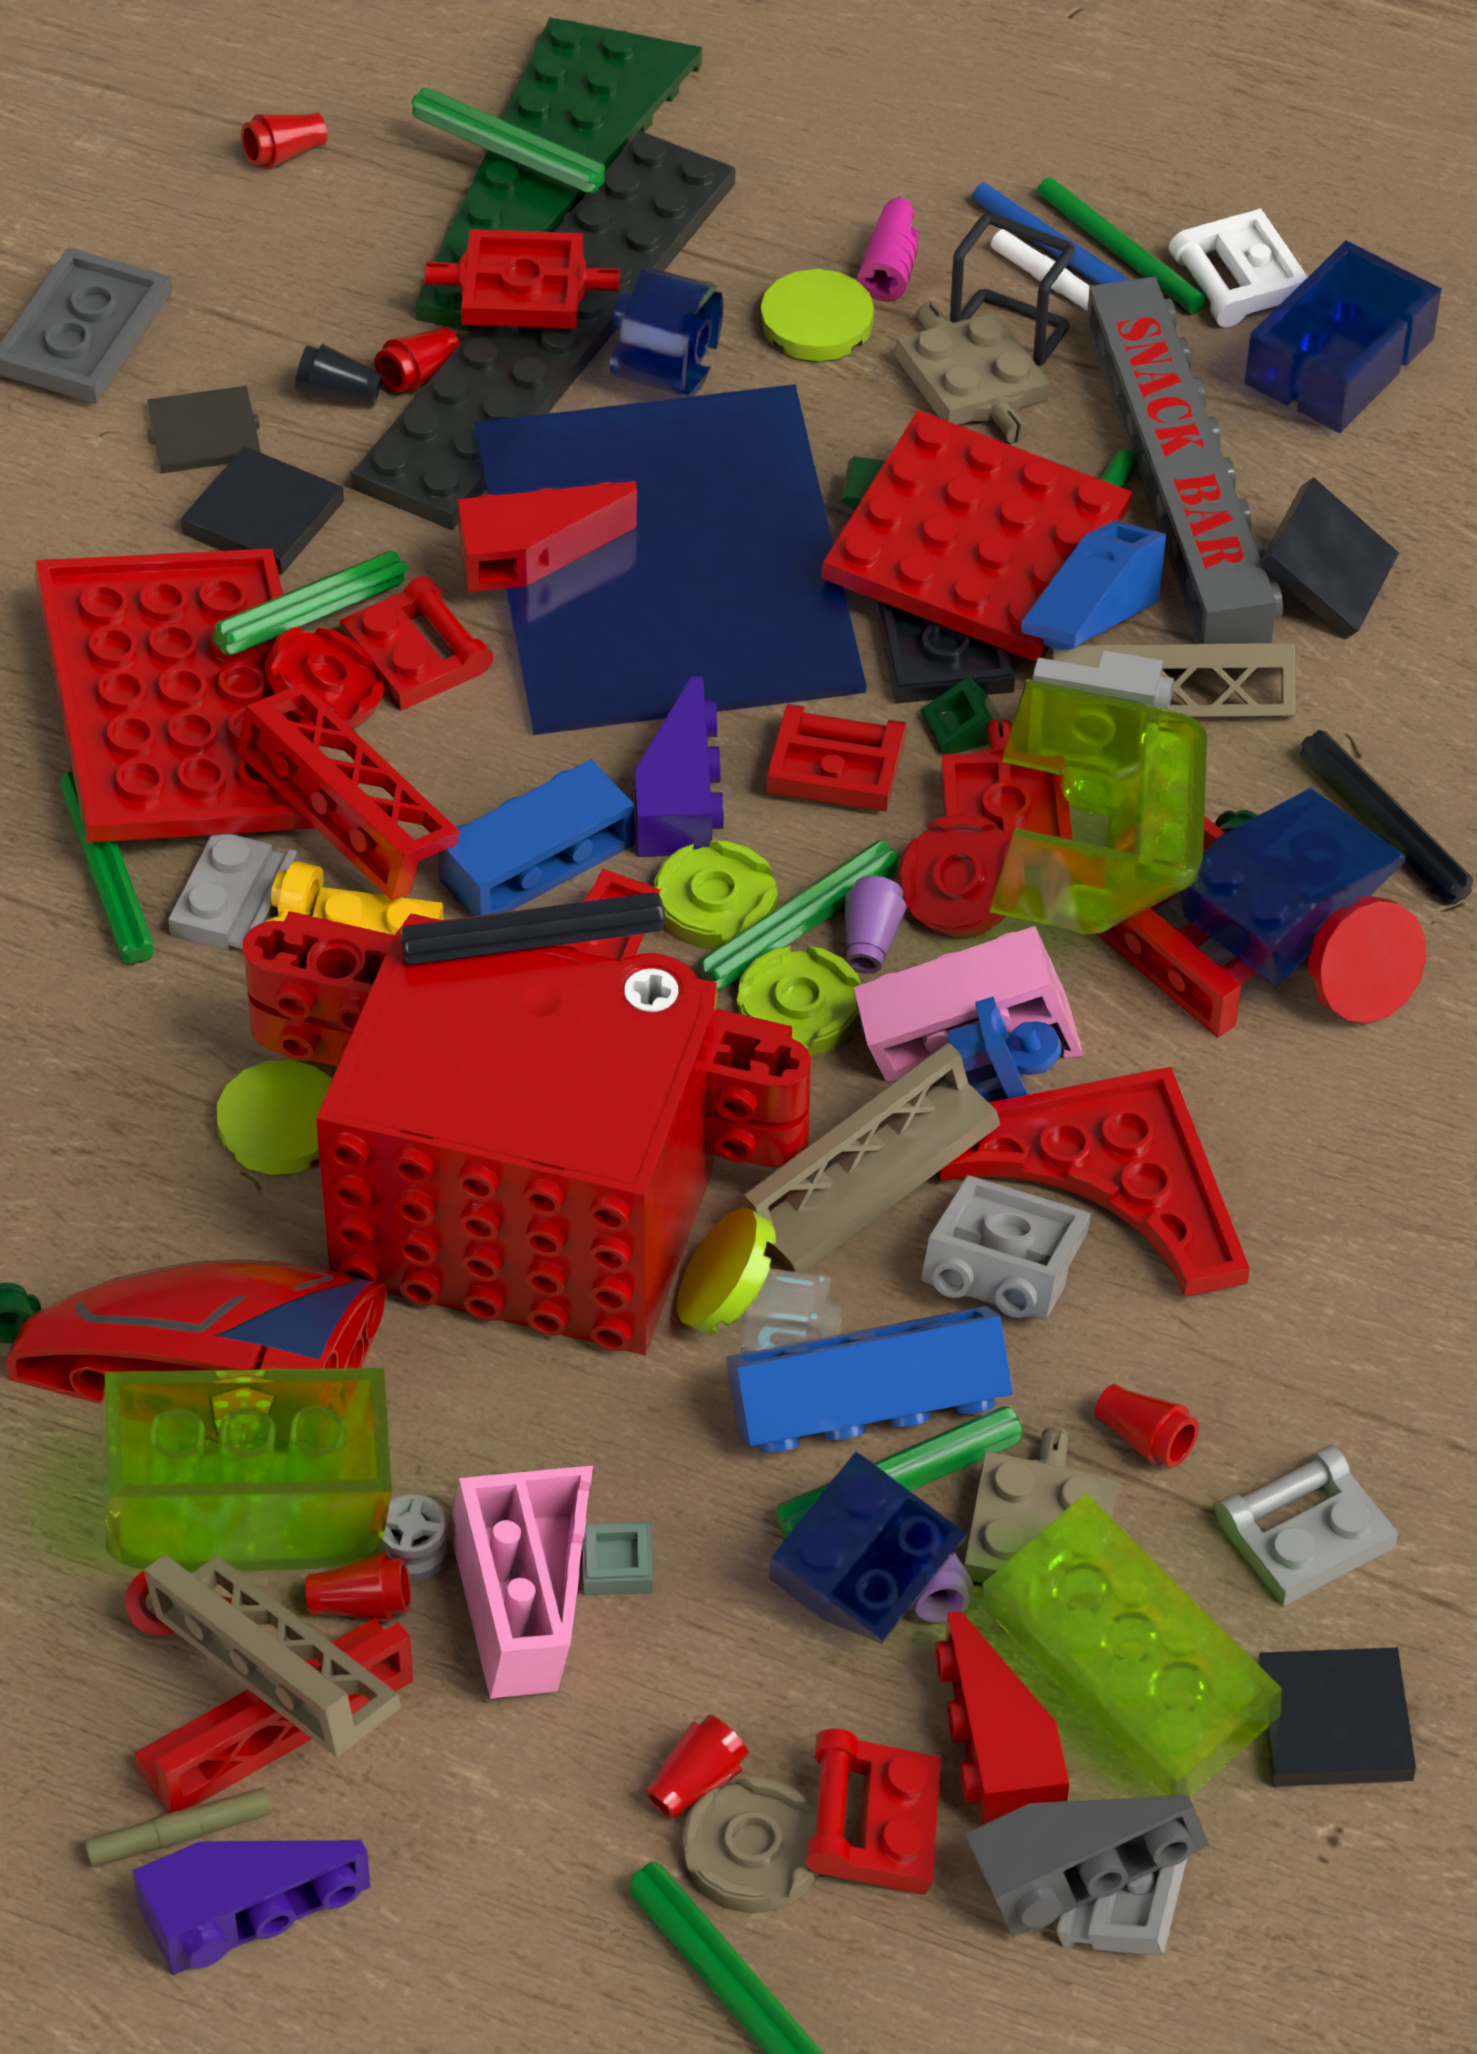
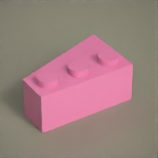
M1035 926L1018 932L1003 934L989 942L959 952L947 953L935 960L897 973H888L876 980L854 987L867 1045L885 1081L900 1079L949 1042L947 1031L979 1021L975 1002L993 996L1010 1033L1023 1022H1044L1056 1031L1061 1042L1064 1058L1083 1056L1068 997Z
M593 1465L459 1478L448 1526L490 1699L558 1692L571 1644L580 1573L579 1565L585 1534L586 1510Z

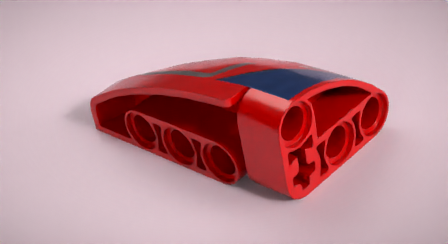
M247 1259L200 1260L116 1277L77 1292L29 1317L22 1324L7 1356L8 1377L10 1381L201 1431L209 1429L216 1434L220 1431L214 1425L208 1389L245 1377L277 1388L263 1422L264 1430L269 1428L310 1440L313 1443L269 1430L266 1431L267 1433L326 1447L334 1434L378 1331L385 1307L386 1287L384 1284L330 1270L282 1261Z

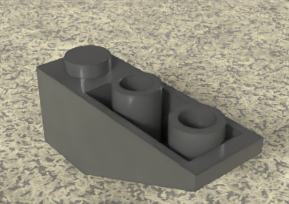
M1188 1795L1030 1803L965 1833L1012 1938L1032 1928L1047 1926L1066 1912L1096 1898L1111 1896L1120 1891L1126 1884L1163 1867L1177 1865L1186 1860L1191 1854L1209 1846L1194 1805Z

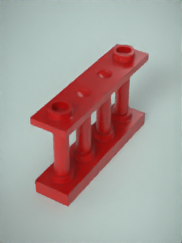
M1156 778L1149 783L1145 822L1095 856L1086 854L1068 838L1049 849L1046 891L1217 1038L1236 1026L1241 985L1292 949L1296 950L1306 960H1309L1314 938L1327 919V916L1318 905L1301 897L1199 812L1187 796L1176 793L1160 778ZM1162 840H1165L1186 858L1138 892L1128 890L1111 875ZM1205 876H1208L1229 894L1228 897L1181 929L1172 927L1154 912ZM1249 912L1273 931V933L1225 966L1214 963L1198 949L1199 946Z

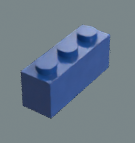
M590 759L571 770H565L556 774L550 781L519 797L506 800L499 808L468 824L457 826L456 828L460 831L457 845L438 853L439 880L472 917L510 912L635 845L634 804L605 772Z

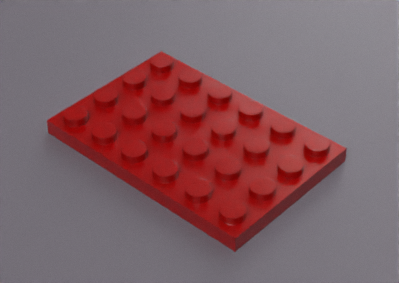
M272 548L36 560L35 583L86 843L315 828L236 752L246 706L275 694L267 681L265 661L278 636L232 655L223 654L219 645H215L212 639V634L215 632V624L218 621L283 595ZM293 711L283 714L289 721L314 726V722Z

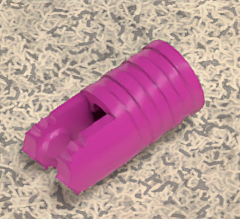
M900 196L887 201V204L883 207L876 228L869 238L868 246L857 274V281L870 293V297L875 300L893 301L904 294L918 254L917 242L919 241L918 230L916 231V227H912L914 209L910 201Z

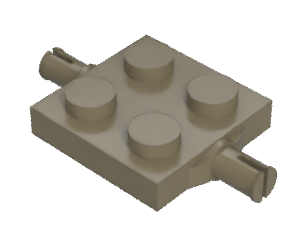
M930 301L929 306L927 302L923 303L917 309L916 317L927 330L896 338L894 351L896 359L939 418L957 425L970 421H991L997 424L1009 443H1014L1015 439L1017 442L1021 441L1027 435L1028 426L1023 423L1016 412L1022 407L1047 401L1050 382L997 312L953 323L946 319L936 302Z
M1049 1427L1043 1430L1038 1460H1027L985 1451L963 1566L972 1581L995 1585L1006 1593L1014 1595L1008 1628L1017 1635L1019 1634L1024 1612L1027 1615L1023 1636L1036 1634L1038 1631L1037 1624L1041 1602L1064 1600L1096 1607L1101 1591L1119 1479L1078 1471L1065 1466L1071 1435L1062 1428L1057 1440L1056 1450H1053L1056 1427Z

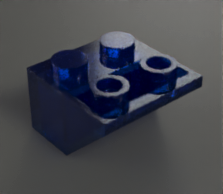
M855 1451L771 1556L769 1579L824 1621L883 1644L965 1540L967 1533Z

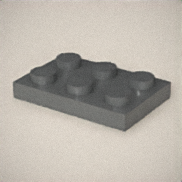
M68 247L0 343V375L97 404L171 295L170 277Z

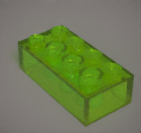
M1087 1493L1081 1496L983 1583L986 1612L1166 1796L1188 1795L1190 1798L1281 1716L1282 1688Z

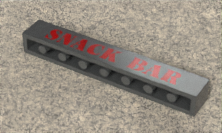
M1156 277L1089 286L1086 329L1128 447L1137 457L1136 469L1158 531L1166 534L1165 550L1198 643H1272L1274 620L1281 617L1283 613L1281 591L1277 582H1269L1266 574L1267 570L1260 564L1265 548L1261 540H1254L1252 537L1251 514L1248 502L1245 498L1238 499L1236 494L1234 465L1230 457L1223 458L1221 454L1219 425L1215 417H1208L1205 411L1206 397L1204 385L1200 377L1192 376L1189 345L1185 337L1178 338L1176 333V313L1172 300L1170 298H1163Z

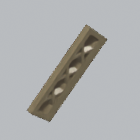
M1295 643L1078 645L1077 648L1069 650L1048 648V659L1071 662L1099 668L1102 652L1105 650L1163 660V670H1184L1174 681L1172 693L1186 705H1170L1168 714L1158 713L1157 718L1295 716ZM1224 669H1245L1235 680L1224 671ZM1256 669H1281V704H1257L1240 685ZM1162 670V677L1170 678V677ZM1195 670H1212L1228 686L1211 705H1197L1179 687ZM1234 692L1245 704L1222 703Z
M948 1042L744 1194L748 1209L755 1211L772 1222L776 1243L774 1245L766 1242V1247L798 1278L1000 1126L997 1110L968 1084L961 1054ZM945 1075L946 1080L926 1094L930 1085ZM891 1115L888 1123L875 1132L880 1122ZM841 1152L837 1161L824 1171L827 1163ZM790 1190L785 1201L769 1211L768 1206Z
M166 1554L144 1569L154 1611L159 1620L336 1758L401 1709L397 1692L217 1555L192 1574ZM219 1584L231 1593V1604L212 1589ZM271 1624L277 1629L276 1639L258 1625ZM304 1659H317L323 1664L322 1674L305 1662ZM362 1694L370 1700L352 1715L348 1695Z

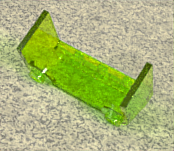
M1026 679L1005 746L1002 762L1062 775L1063 795L1077 810L1091 815L1100 814L1108 816L1107 848L1015 828L991 902L990 912L1065 928L1080 934L1101 933L1190 887L1196 880L1203 860L1207 733L1204 727L1194 718L1180 712Z

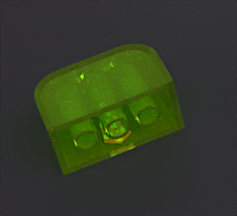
M384 1368L105 1372L101 1415L105 1547L108 1553L117 1561L130 1567L144 1570L166 1554L188 1572H195L217 1555L236 1571L320 1569L340 1566L359 1560L372 1553L382 1543L392 1495Z

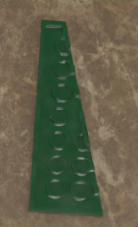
M549 17L502 120L599 161L605 166L606 171L629 141L639 131L645 133L653 124V114L665 100L672 102L679 94V85L691 71L698 72L702 65V47ZM487 150L435 262L460 263L462 256L468 249L470 229L554 232L564 221L563 216L576 202H580L586 193ZM424 284L415 303L417 321L465 331H471L475 326L462 325V295L459 291V286H426Z

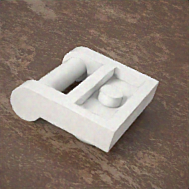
M1262 209L1183 230L1170 241V253L1179 265L1186 266L1211 302L1210 313L1221 327H1232L1238 324L1246 314L1308 297L1310 279ZM1216 250L1241 287L1229 290L1205 253Z

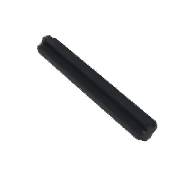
M1318 730L1312 736H1307L1302 741L1301 758L1447 904L1455 905L1461 899H1466L1472 892L1471 886L1474 882L1473 877L1337 741L1324 730Z
M652 892L406 925L401 929V947L407 964H424L659 932L664 929L665 912L660 895Z

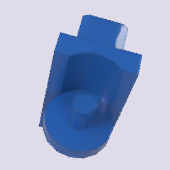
M994 996L975 1002L979 1021L947 1031L950 1044L961 1054L968 1084L987 1102L1029 1095L1022 1080V1075L1044 1073L1057 1062L1061 1054V1042L1056 1031L1047 1023L1033 1021L1019 1024L1010 1033Z

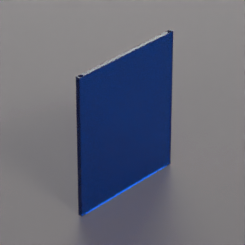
M796 384L475 422V434L487 494L505 495L534 492L545 488L562 489L591 486L603 482L620 483L635 481L637 487L636 528L528 586L505 589L533 735L666 719L690 677L703 676L705 701H716L717 712L866 693V680L844 587L821 578L823 561L833 547V541Z

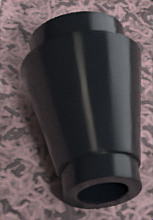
M323 343L320 348L306 345L297 369L294 388L306 392L307 399L353 404L364 403L375 406L382 386L383 373L374 371L372 368Z

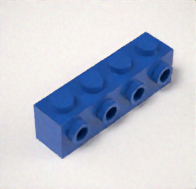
M987 1306L726 1356L738 1435L750 1447L759 1445V1451L763 1453L793 1449L799 1446L798 1437L824 1432L825 1439L829 1440L859 1436L865 1432L864 1424L888 1419L890 1420V1425L894 1427L917 1425L930 1420L929 1411L954 1406L955 1412L958 1414L983 1412L995 1407L994 1398L1013 1395L1001 1316Z

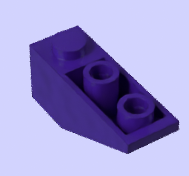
M703 676L690 677L635 769V815L638 857L671 856L678 849L694 844V850L701 847H709V841H712V830L724 829L722 792H711L710 783H720L721 781L719 746H708L707 738L717 737L716 701H705Z
M362 1840L200 1841L132 1871L138 1908L172 1975L191 1967L204 1968L222 1959L233 1948L258 1937L262 1939L275 1937L289 1929L296 1920L323 1908L336 1909L352 1902L360 1892L371 1888L368 1852Z

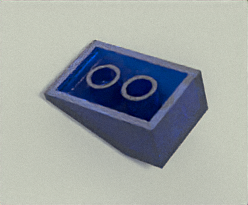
M1309 788L1221 835L1178 876L1183 914L1187 920L1275 986H1278L1310 955L1314 938L1328 916L1340 907L1347 909L1352 904L1358 903L1354 899L1367 895L1371 896L1405 863V855L1314 789Z

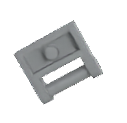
M1332 1444L1313 1452L1309 1463L1243 1497L1238 1494H1232L1215 1504V1513L1220 1526L1283 1607L1396 1547L1398 1531L1352 1476L1345 1457ZM1322 1486L1331 1496V1498L1264 1533L1255 1523V1521Z

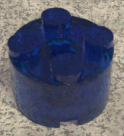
M643 268L637 277L632 294L622 292L615 306L613 323L615 326L621 327L619 343L612 353L609 367L610 375L627 382L678 395L695 396L703 386L711 368L701 365V362L708 348L717 350L721 335L724 300L722 292L715 291L718 286L653 268Z

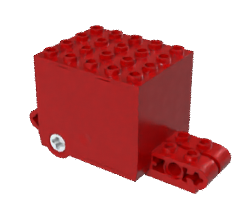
M288 911L284 922L267 921L250 929L244 937L242 948L250 1026L253 1038L261 1046L273 1052L285 1054L292 1059L301 1061L311 1060L337 1066V1070L316 1116L329 1270L384 1284L388 1294L405 1297L419 1305L428 1306L434 1304L467 1312L485 1321L500 1320L529 1327L547 1336L562 1335L596 1343L598 1346L609 1351L618 1352L625 1350L646 1355L702 1203L705 1189L713 1170L714 1155L722 1156L726 1160L736 1163L748 1162L765 1167H782L809 1146L811 1056L802 1043L792 1039V1026L717 1009V983L696 978L695 973L686 964L671 956L644 953L619 961L558 946L409 965L403 957L400 937L401 929L406 925L443 921L413 913L409 914L395 935Z

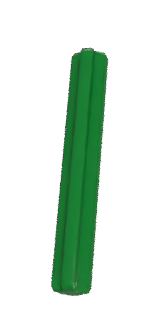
M429 87L421 88L412 99V115L416 119L587 194L595 193L599 186H602L604 183L605 166L599 161Z
M389 550L218 621L215 624V632L212 634L213 642L215 645H219L223 654L232 655L278 636L292 627H299L403 583L405 580L404 573L408 571L407 563L400 559L397 552Z
M66 772L60 780L63 788L62 793L122 961L129 965H134L138 961H148L154 954L153 940L117 841L86 843L73 772Z
M883 840L874 842L702 957L698 962L699 977L703 980L716 982L717 991L723 989L741 977L756 958L773 949L787 946L845 907V895L853 888L857 879L864 876L888 878L897 872L899 868L897 852L895 849L890 848Z
M1000 1407L780 1503L776 1507L778 1526L788 1541L800 1540L984 1459L985 1451L998 1453L1020 1443L1023 1431L1022 1424L1011 1407Z
M654 1861L649 1862L629 1879L631 1885L629 1888L630 1894L766 2054H824L662 1864Z

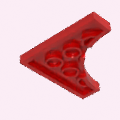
M1172 1067L989 1102L997 1110L1000 1126L937 1172L940 1181L966 1178L967 1175L973 1177L1017 1178L1065 1189L1090 1199L1129 1223L1151 1243L1175 1275L1185 1297L1248 1284L1249 1264Z

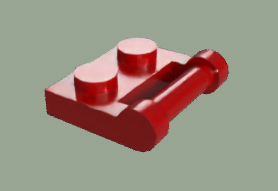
M427 575L418 576L411 580L403 592L340 619L341 634L354 640L370 654L374 660L373 663L376 668L374 674L378 678V682L383 679L384 691L400 711L483 674L491 666L494 658L488 646L481 639H473L441 599V589ZM424 615L455 654L443 660L411 620Z
M787 704L767 774L766 793L887 812L899 761L902 758L905 747L907 723L888 720L887 725L816 715L806 713L805 706Z
M831 1728L820 1731L816 1735L814 1756L815 1760L821 1764L815 1836L811 1837L807 1843V1867L814 1872L925 1895L933 1883L941 1757L858 1740L855 1734L844 1729ZM849 1772L864 1775L858 1847L850 1846L849 1842L843 1838Z

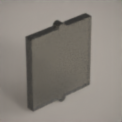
M247 385L147 399L152 426L148 430V441L156 447L161 474L227 465L244 446L261 453L256 431L260 428V418L252 412Z

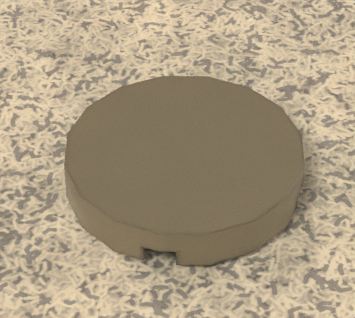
M759 1776L737 1778L736 1784L727 1785L720 1790L719 1787L711 1790L699 1798L687 1815L682 1835V1852L688 1876L702 1895L725 1909L751 1914L782 1909L803 1897L820 1874L812 1871L806 1865L807 1843L811 1837L815 1836L817 1816L815 1815L814 1806L803 1793L785 1782Z

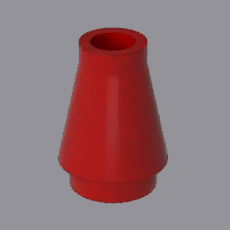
M318 112L310 114H256L253 116L252 121L245 122L241 128V143L247 160L253 166L263 165L267 169L279 165L313 147L324 145L327 141L326 124Z
M441 326L433 331L390 339L383 344L382 350L376 354L375 369L383 373L382 384L391 392L400 393L403 391L405 393H413L437 372L460 343L456 334L446 326Z
M1117 1384L1109 1385L1102 1392L1096 1403L1095 1418L1108 1425L1153 1466L1162 1464L1169 1467L1178 1466L1186 1459L1196 1442L1199 1431L1198 1421L1189 1416L1188 1408L1185 1405L1126 1390Z
M384 1552L322 1573L308 1574L306 1577V1600L309 1613L312 1616L328 1614L364 1619L376 1618L377 1620L390 1622L393 1621L395 1614L409 1613L411 1586L405 1559L403 1557L389 1559L388 1554Z
M709 1714L700 1724L697 1722L690 1723L656 1778L645 1788V1794L664 1815L675 1820L685 1809L696 1803L706 1793L722 1786L742 1772L740 1763L749 1755V1751L739 1736L727 1724L716 1716Z

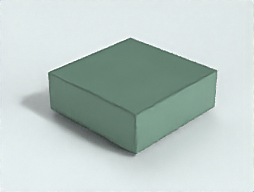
M651 1523L586 1524L582 1543L584 1595L653 1593Z

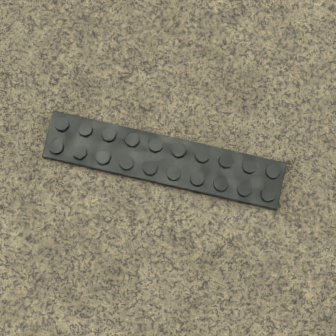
M639 131L605 171L603 185L599 186L598 190L593 194L586 193L554 231L561 233H583V257L586 261V267L620 268L619 293L616 291L586 290L578 306L577 329L475 325L352 471V489L453 530L458 524V499L476 498L484 493L653 286L657 272H664L733 188L736 181V167Z

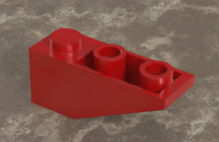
M603 482L591 486L562 489L545 488L534 492L505 495L487 494L476 498L458 499L459 541L467 591L478 592L528 586L636 528L637 520L636 482Z
M962 1611L947 1612L946 1638L943 1641H935V1661L940 1683H952L955 1700L947 1701V1720L952 1743L964 1742L967 1761L959 1762V1777L965 1805L976 1803L980 1825L982 1826L1030 1803L1068 1801L1070 1782L1056 1721Z

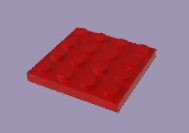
M917 410L823 561L821 578L1037 662V658H1043L1049 647L1043 644V638L1022 633V620L1087 533L1113 520L1118 522L1123 520L1130 507L1132 491Z

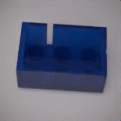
M1345 240L1250 333L1244 384L1286 406L1293 400L1297 401L1298 412L1341 433L1400 374L1401 364L1407 366L1434 339L1442 288Z

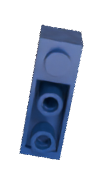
M1114 520L1087 533L1022 620L1021 632L1043 638V644L1051 648L1062 650L1074 649L1080 643L1097 634L1105 633L1108 628L1125 619L1133 618L1136 613L1159 601L1166 534Z

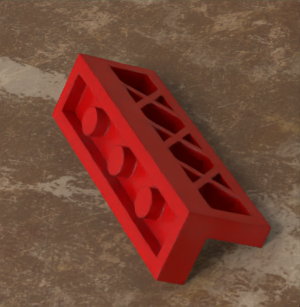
M304 683L246 706L236 752L391 901L411 893L419 861L457 845L460 831ZM299 708L315 723V726L289 721L283 714ZM319 746L345 751L354 761L351 763L328 758L319 749ZM358 783L384 788L393 799L388 800L368 796L358 787ZM398 821L422 825L430 833L414 840L398 825Z
M373 1618L331 1642L395 1692L413 1682L410 1636L399 1622L384 1630L377 1619ZM304 1659L305 1662L322 1674L323 1664L317 1659ZM247 1689L135 1752L134 1755L136 1768L167 1812L171 1813L200 1804L307 1743L312 1738ZM362 1694L348 1695L352 1715L370 1701Z

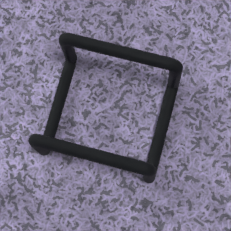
M993 213L983 214L953 255L949 321L955 323L971 319L984 300L1035 318L1033 361L1038 366L1043 365L1070 327L1066 318L1049 312L1048 305L1050 288L1074 256L1075 246L1067 240ZM989 224L1063 251L1040 282L1037 307L989 289H981L974 294L961 312L964 259ZM1048 323L1056 326V329L1046 341Z

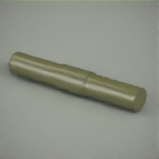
M264 1787L197 1807L192 1806L155 1817L153 1820L85 1839L84 1845L92 1868L156 1848H165L202 1837L203 1834L271 1815V1809Z

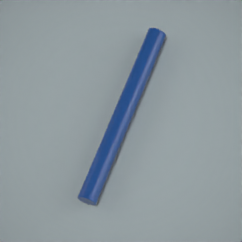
M980 183L975 188L972 194V201L988 212L1071 242L1075 246L1076 251L1067 265L1094 284L1099 285L1129 280L987 183ZM1031 240L1056 258L1063 252Z

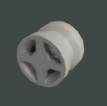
M406 1494L394 1498L383 1507L378 1516L377 1525L378 1537L380 1539L379 1554L386 1552L389 1559L403 1557L407 1563L410 1582H419L433 1577L442 1569L447 1560L446 1517L442 1508L433 1499L416 1494ZM421 1537L422 1542L412 1546L414 1540Z

